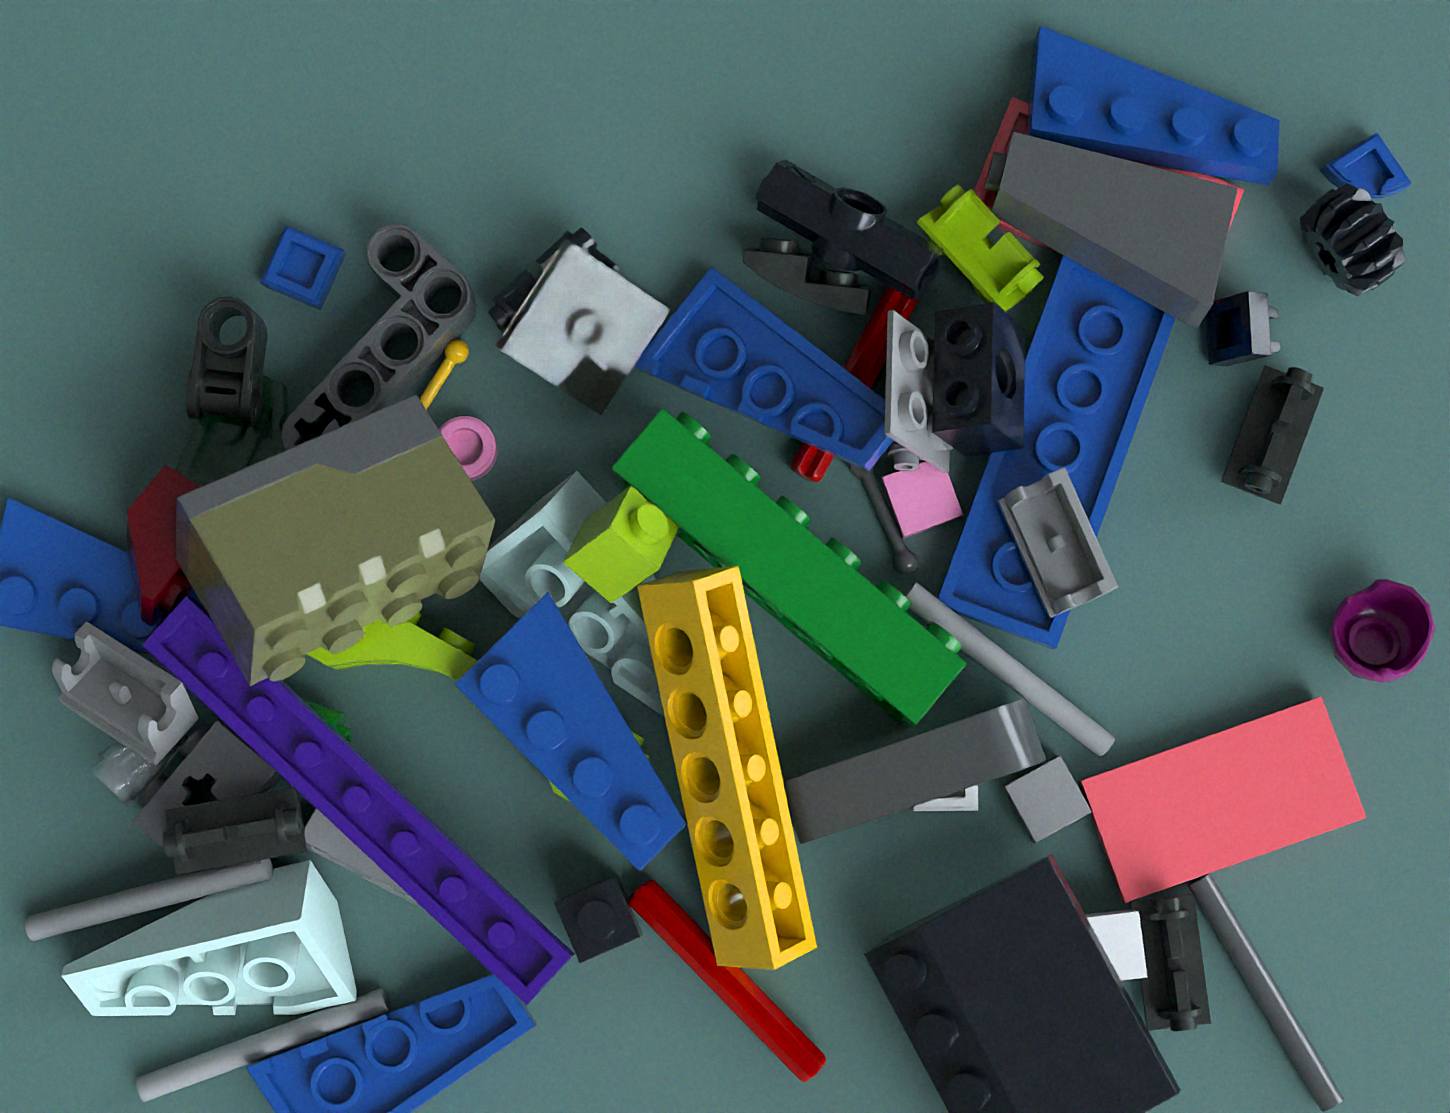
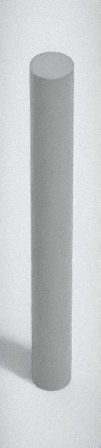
M916 581L907 588L903 595L911 602L912 605L909 609L929 625L931 622H935L945 629L962 645V651L1098 757H1102L1111 748L1115 737Z
M268 858L196 871L26 917L25 930L29 939L36 941L268 880L273 877L272 862Z
M380 988L356 997L354 1002L322 1009L136 1077V1086L140 1098L143 1102L155 1099L390 1012V1006L386 994Z

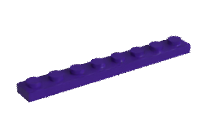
M186 596L142 644L526 1005L535 998L575 954L284 681H270L267 678L249 686L207 610L194 597Z

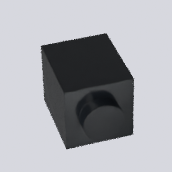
M618 875L554 902L579 963L638 939L643 934Z

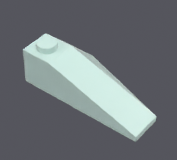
M576 471L537 501L488 547L479 580L511 614L519 619L548 592L583 651L612 670V679L616 685L664 716L637 586L611 604L563 563L584 520L607 504L581 474ZM652 574L650 577H648L647 579H645L643 582H641V583L638 584V585H641V584H644V583H647V582H650V581H653V580H656V579H655L654 575Z

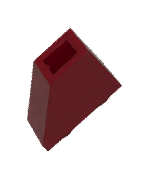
M168 465L161 469L127 510V543L140 617L143 622L151 627L165 610L171 613L186 596H189L192 590L191 584L176 560L177 497L200 488V486Z

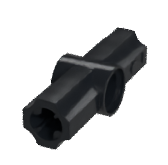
M786 159L775 163L773 169L761 182L755 198L758 201L757 210L812 242V252L824 262L847 271L862 270L912 300L923 296L928 286L936 278L943 262V249L887 218L886 207L874 197L851 188L842 187L836 189Z

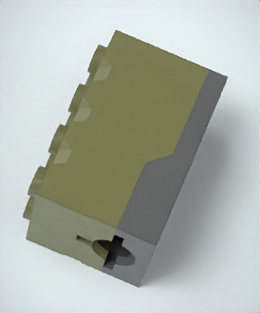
M414 395L177 497L176 560L235 658L249 686H252L267 678L270 681H280L293 675L305 664L306 660L303 655L319 647L329 650L330 653H339L349 649L364 636L365 632L362 627L377 620L383 623L387 622L389 626H396L408 621L421 610L422 603L420 600L434 593L444 596L446 599H454L467 593L480 579L495 518L418 396Z

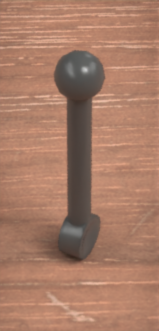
M850 463V471L855 477L862 479L895 553L893 559L895 570L902 575L913 573L918 566V559L913 552L906 549L874 478L875 464L867 471Z

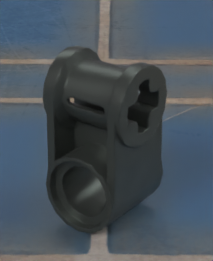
M230 296L218 297L202 309L197 322L193 365L189 372L186 388L187 416L189 419L196 420L202 419L204 414L241 418L243 425L254 426L259 419L263 400V367L268 340L267 327L262 317L242 300ZM233 316L245 317L247 322L245 336L233 345H222L219 332L223 323ZM216 392L229 393L235 395L216 394Z

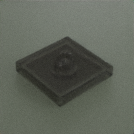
M565 239L495 347L602 415L671 309Z

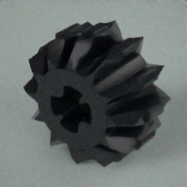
M1346 183L1336 190L1331 189L1318 198L1306 213L1300 217L1303 242L1310 248L1313 254L1311 258L1318 262L1322 268L1323 275L1331 277L1336 287L1341 290H1346L1355 296H1359L1369 289L1374 290L1393 276L1395 270L1405 263V254L1402 249L1404 246L1403 238L1395 231L1393 226L1394 220L1388 218L1383 211L1382 204L1375 203L1368 191L1362 188L1358 189Z

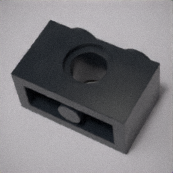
M994 302L935 312L932 433L965 457L1024 448L1025 329Z

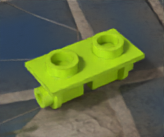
M957 184L940 200L942 203L940 206L922 216L916 222L930 237L931 243L943 249L942 255L948 257L970 280L977 295L987 303L994 302L1005 312L1033 292L1032 289L1044 278L1036 269L1040 263L1037 259H1034L1010 231L1004 234L995 245L987 238L1000 223V220L977 197L972 189L965 192Z

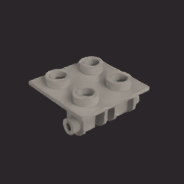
M891 310L888 311L885 435L894 441L888 447V456L894 459V468L900 471L919 469V460H925L941 472L948 473L950 450L953 447L932 433L934 340L896 311Z

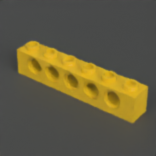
M739 566L684 570L638 585L637 588L717 966L775 970L817 948Z

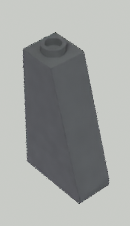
M1017 132L1012 133L1005 154L993 152L984 189L995 191L991 212L998 219L1181 322L1196 327L1200 325L1213 305L1238 188Z

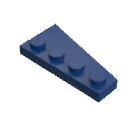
M1043 26L1039 27L1033 47L1026 135L1133 162L1270 186L1278 173L1279 119Z
M713 267L708 270L633 364L643 373L867 471L874 466L894 441L885 435V400Z
M7 497L0 529V626L75 640L74 634L87 621L132 651L151 654L142 644L171 613L165 610L152 627L141 620L130 554ZM192 588L188 597H194L204 607Z
M548 592L454 684L639 871L687 825Z

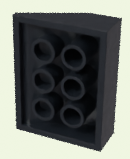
M1052 854L890 934L864 954L949 1113H1145L1178 1095L1181 1091Z

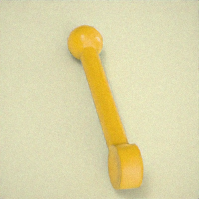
M454 339L446 345L444 349L445 359L419 398L426 410L454 366L467 359L469 348L464 341Z

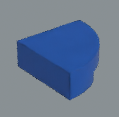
M1377 132L1327 163L1320 170L1337 188L1348 183L1358 189L1362 188L1368 191L1371 198H1384L1395 195L1412 184Z

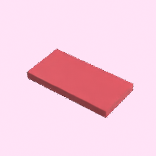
M1322 696L1078 781L1083 796L1092 811L1090 816L1123 903L1367 818Z

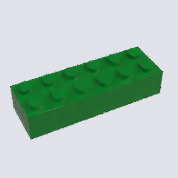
M662 408L611 468L616 485L622 491L631 485L653 505L658 507L669 519L679 526L676 536L714 568L739 566L743 590L749 598L901 726L908 729L916 725L966 666L967 663L956 655L962 648V645L935 622H931L928 627L924 628L906 613L912 605L911 602L891 584L881 579L875 587L857 572V567L861 564L860 559L841 542L833 537L826 544L820 541L808 530L809 527L807 525L811 521L809 516L791 500L781 495L774 502L764 494L758 485L761 477L742 459L731 453L724 460L715 453L708 442L711 435L692 417L681 412L675 419Z

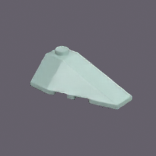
M311 860L273 869V877L271 879L201 898L65 965L61 975L92 1016L171 1015L175 1011L176 1005H212L214 1015H235L237 1005H273L274 1015H297L356 1001L357 993L338 902Z

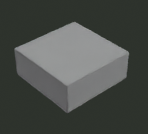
M1061 755L1002 786L1033 843L1041 841L1092 812Z

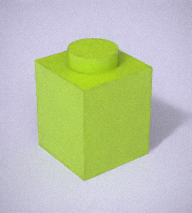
M630 485L584 520L563 563L612 604L660 569L679 526Z

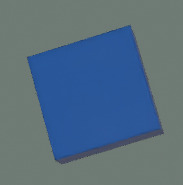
M285 225L260 283L266 288L321 311L346 253L341 248Z

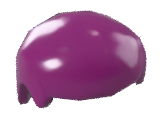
M1388 579L1375 580L1367 588L1344 598L1335 610V616L1331 620L1329 637L1334 657L1353 676L1385 683L1397 680L1411 673L1424 660L1435 631V625L1430 605L1413 587Z

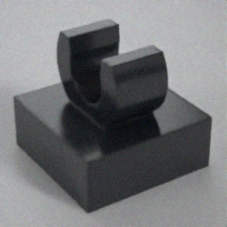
M1246 291L1213 301L1212 307L1206 314L1208 365L1228 367L1271 356L1272 353L1281 350L1280 342L1270 341L1269 320L1279 318V312L1275 307L1268 305V293Z

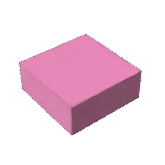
M928 462L920 463L917 470L898 471L886 475L880 480L902 539L960 519L963 516L948 473L941 472Z

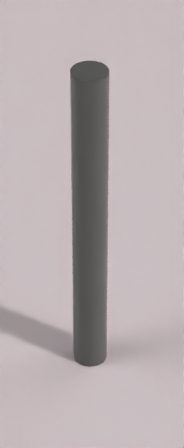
M1209 873L1191 881L1188 884L1190 891L1194 894L1196 901L1320 1110L1327 1111L1334 1108L1344 1100L1341 1092L1212 875Z

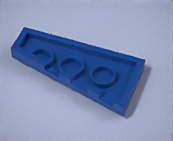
M492 973L251 1064L245 1068L275 1113H411L528 1032L537 1023L523 1002Z

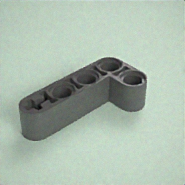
M391 224L383 226L372 235L367 247L369 265L384 287L397 297L398 300L289 415L282 430V440L286 450L307 442L304 435L311 428L319 433L322 432V435L342 427L325 411L331 404L345 420L351 423L398 403L444 353L446 345L451 340L457 339L473 321L477 304L466 278L417 232L406 225ZM405 246L415 250L414 260L405 270L394 272L384 268L385 257L392 249ZM449 287L455 288L462 293L461 302L452 312L439 314L430 310V300L438 290ZM409 333L418 338L417 349L408 359L399 361L392 360L387 356L388 344L396 335ZM358 379H368L374 383V394L371 400L364 406L350 407L345 404L344 394L350 383Z
M1022 699L783 781L789 813L799 843L803 844L1023 770L1045 761L1046 758L1026 701Z

